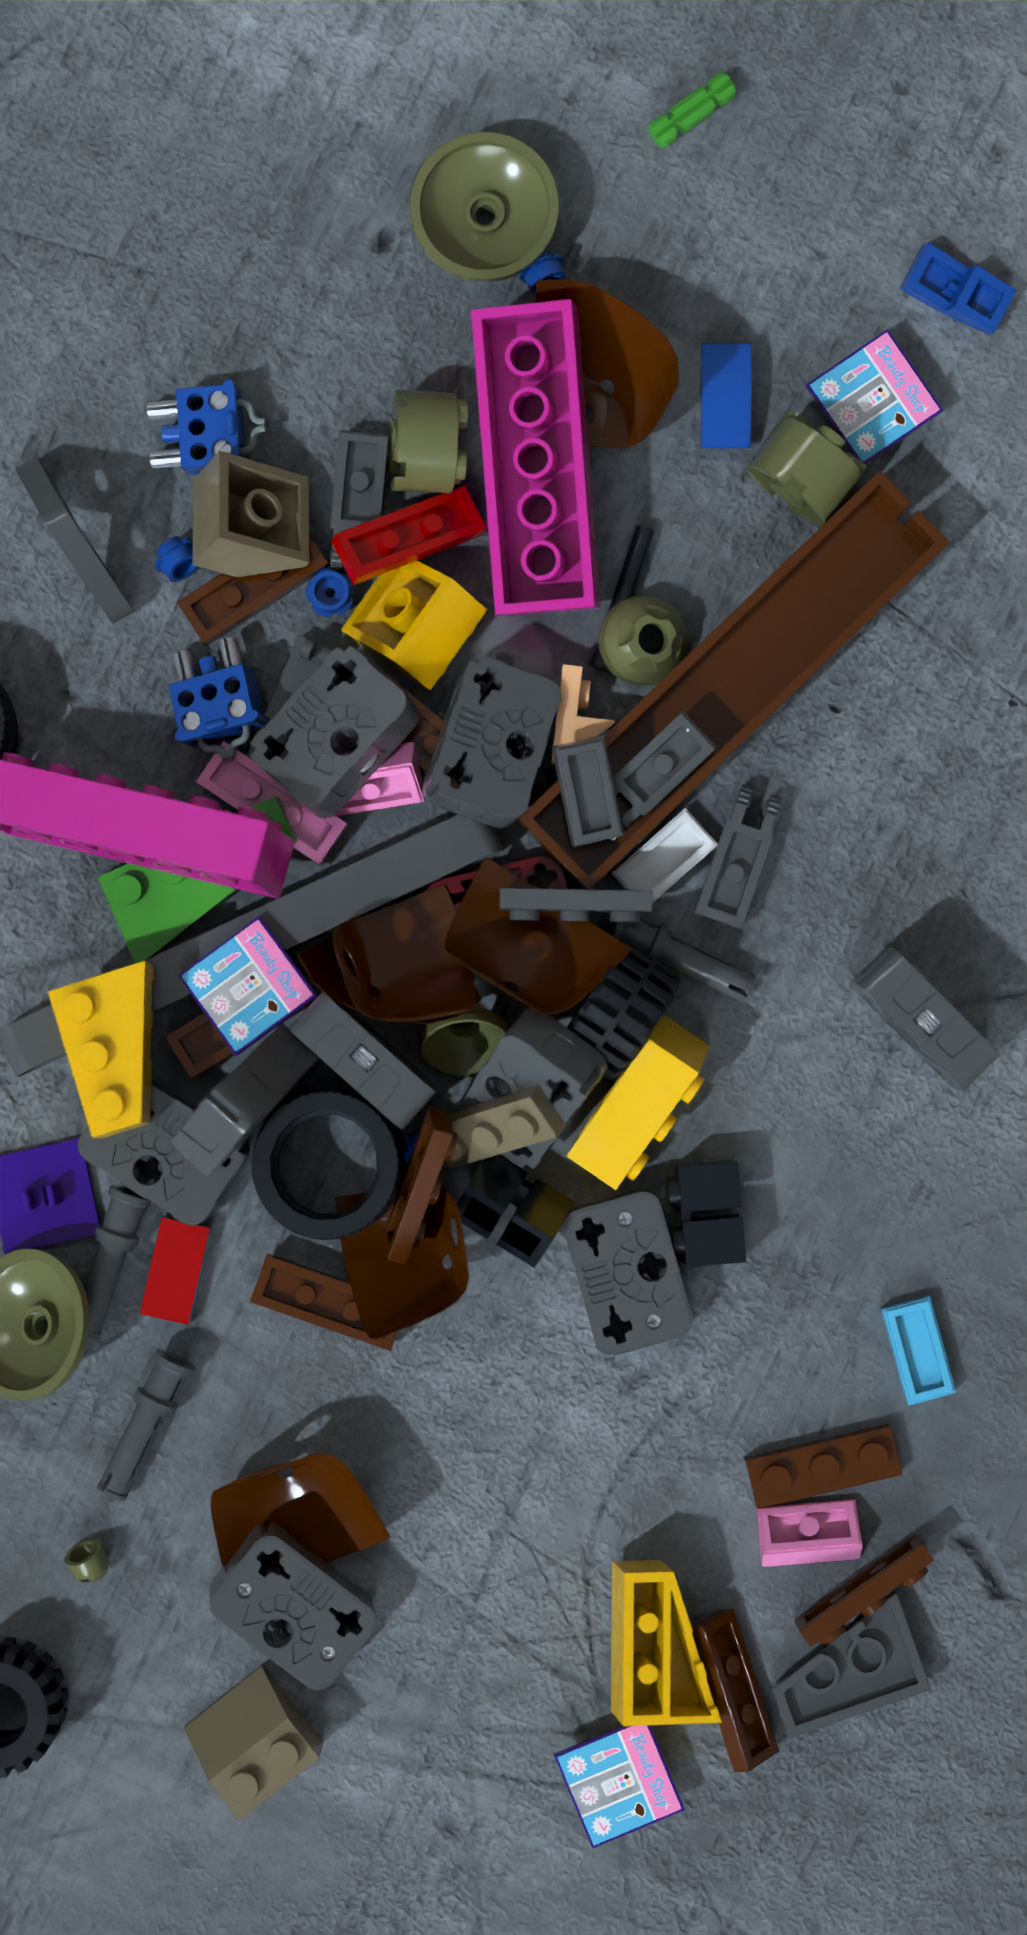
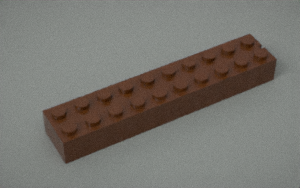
M881 471L876 473L604 736L611 775L614 777L680 713L684 712L717 747L708 758L645 817L641 814L623 832V836L617 837L614 841L606 839L580 846L571 845L559 780L519 818V824L560 864L565 872L583 890H591L950 543L919 510L911 516L904 526L897 520L911 502ZM621 792L616 796L619 816H623L633 805Z

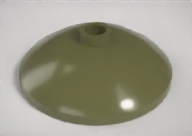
M475 132L446 142L424 162L412 187L410 213L413 229L420 246L437 266L449 274L464 280L495 282L505 280L525 271L546 251L557 228L559 196L549 167L530 146L505 134ZM482 212H490L495 217L493 222L487 225L479 223L476 218Z
M21 1249L0 1257V1396L10 1400L31 1401L54 1393L73 1375L86 1348L90 1315L85 1289L73 1268L62 1258L51 1252Z

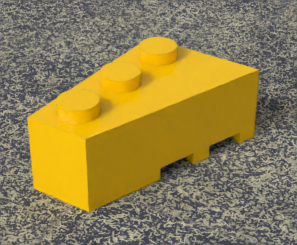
M147 961L48 991L92 1138H106L150 1124L152 1076L150 1054L151 1028H153L152 981H154V965Z
M663 1014L641 1049L619 1076L612 1088L608 1090L582 1128L566 1157L615 1190L625 1176L634 1181L649 1159V1156L643 1152L653 1138L661 1142L674 1125L677 1118L671 1114L672 1110L680 1099L688 1104L703 1084L705 1079L698 1074L710 1045Z
M661 1560L612 1561L611 1712L622 1726L722 1723L708 1686L703 1662L700 1660L694 1642L693 1630L674 1571Z

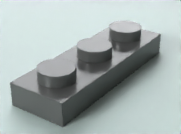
M500 888L499 911H510L509 920L539 921L540 911L560 912V921L588 922L590 921V912L610 913V922H640V913H650L652 911V891Z

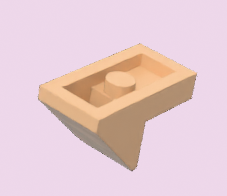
M563 664L560 683L561 701L557 711L553 746L597 736L603 737L616 725L614 720L577 716L578 709H588L591 681L581 680L583 666ZM552 751L551 768L556 769L554 755Z

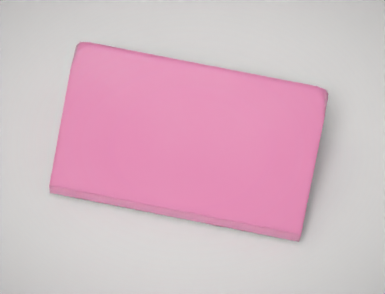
M406 742L400 744L335 816L425 802L422 791V776L414 743Z
M856 1499L778 1505L757 1509L760 1555L763 1567L854 1560L861 1557L862 1540Z

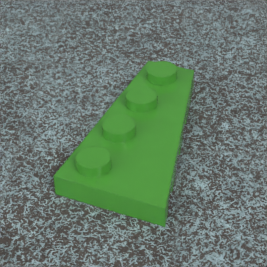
M272 797L250 807L251 809L268 814V820L281 824V832L294 840V845L298 843L296 834L289 823L279 797ZM128 863L97 877L135 964L154 957L155 954L169 943L178 939L190 929L189 927L208 912L221 905L228 899V896L237 890Z

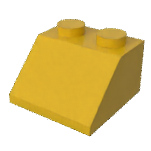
M415 561L379 575L341 631L402 675L431 690L437 680L445 673L449 663L466 639L474 632L476 625L487 609L452 578L419 561Z

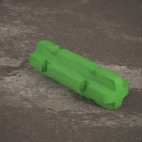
M725 72L717 73L706 81L707 85L705 88L699 86L669 108L670 112L668 115L662 113L649 123L648 132L657 146L660 148L667 147L678 139L677 135L679 132L682 134L686 133L715 112L714 108L716 105L722 107L734 98L736 87Z

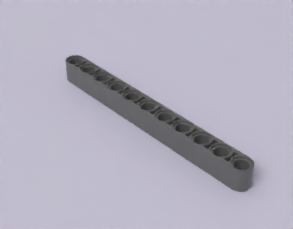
M456 815L280 897V899L271 901L145 960L154 965V981H152L153 1015L192 997V994L178 975L258 916L287 953L334 931L342 922L370 914L424 889L440 879L447 878L483 861L485 857L490 858L506 848L497 829L470 818ZM52 1005L0 1028V1043L16 1077L34 1071L67 1055Z

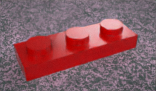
M464 485L453 489L452 493L437 495L336 533L331 542L352 584L355 585L483 535L487 527Z

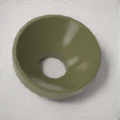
M641 595L620 601L609 610L601 624L598 643L604 664L614 676L631 685L647 686L661 682L685 658L688 647V634L683 618L672 605L657 597ZM647 624L659 627L664 635L663 647L656 654L645 652L639 644V633Z
M475 1006L473 1011L464 1012L458 1017L426 1024L422 1031L421 1055L425 1063L439 1073L454 1077L477 1076L509 1029L506 1022L491 1010ZM459 1022H477L470 1027H457L453 1025Z

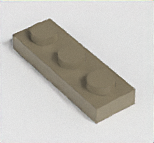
M539 1085L448 1114L452 1131L457 1133V1144L451 1161H446V1164L451 1169L558 1137L566 1124Z

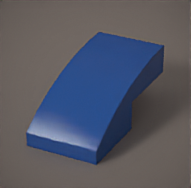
M929 242L921 246L899 288L929 307L989 335L994 334L1017 291L978 265L968 268Z
M701 343L700 446L701 448H751V343Z

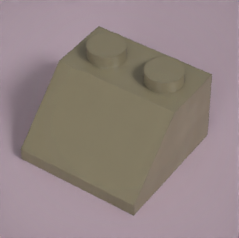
M219 451L193 479L192 565L234 577L305 567L309 563V477Z
M263 1664L184 1726V1730L208 1781L239 1821L318 1760L323 1746L322 1739Z

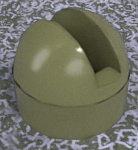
M90 1538L74 1545L65 1556V1563L71 1574L80 1582H96L107 1573L109 1560L107 1552L99 1539Z

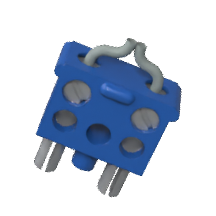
M230 379L225 380L223 385L176 389V400L148 402L146 405L148 410L146 413L150 420L178 417V424L161 426V435L164 443L179 441L180 448L151 451L149 458L153 459L150 460L153 468L181 466L188 475H197L219 451L246 458V454L254 450L258 434L266 432L265 418L256 416L253 405L249 401L242 399L241 391ZM203 402V406L199 410L194 411L195 406ZM242 407L246 408L250 420L259 425L252 430L249 444L246 447ZM205 426L204 432L196 435L197 430ZM206 450V456L198 460L199 454Z
M227 637L219 641L225 668L218 670L215 656L203 657L199 659L202 675L197 677L195 676L191 652L181 650V652L174 653L179 682L168 685L178 731L175 733V739L193 748L199 746L207 753H219L222 760L234 758L236 748L249 739L250 732L264 728L270 722V719L263 714L255 672L241 663L235 637ZM242 734L241 737L232 741L229 745L228 753L221 746L207 745L208 743Z

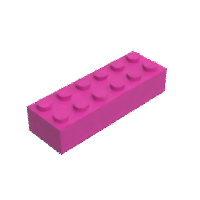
M572 299L471 309L495 615L508 617L600 609L601 600L578 307Z
M3 753L2 760H0L1 833L280 899L295 841L281 832V824L268 820V814L246 807H239L237 814L220 809V803L207 798L191 796L190 802L187 803L172 798V792L159 787L144 785L142 792L125 787L126 782L115 777L97 774L95 781L79 776L80 772L64 765L50 763L49 769L46 770L32 765L33 760L12 753Z

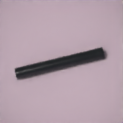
M636 525L608 612L620 601L634 596L655 533L654 530ZM597 643L590 666L609 672L601 657L599 643Z

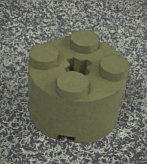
M394 390L392 405H398L397 419L390 420L389 475L399 476H395L390 484L391 491L452 493L453 488L459 487L460 480H465L466 449H458V438L461 437V431L466 430L467 399H457L455 392Z
M788 409L752 457V461L747 467V472L772 497L777 493L789 502L787 508L813 524L823 526L839 509L864 475L867 467L852 454L841 450L845 445V441L835 431L824 425H821L815 431L805 418L795 411Z

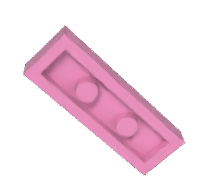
M223 741L220 746L228 753L229 744ZM237 749L235 750V757L227 760H222L221 755L215 753L196 781L199 785L237 810L239 807L250 808L272 797H279L298 841L293 848L320 866L348 826L346 822L335 815L325 819L312 814L256 762Z

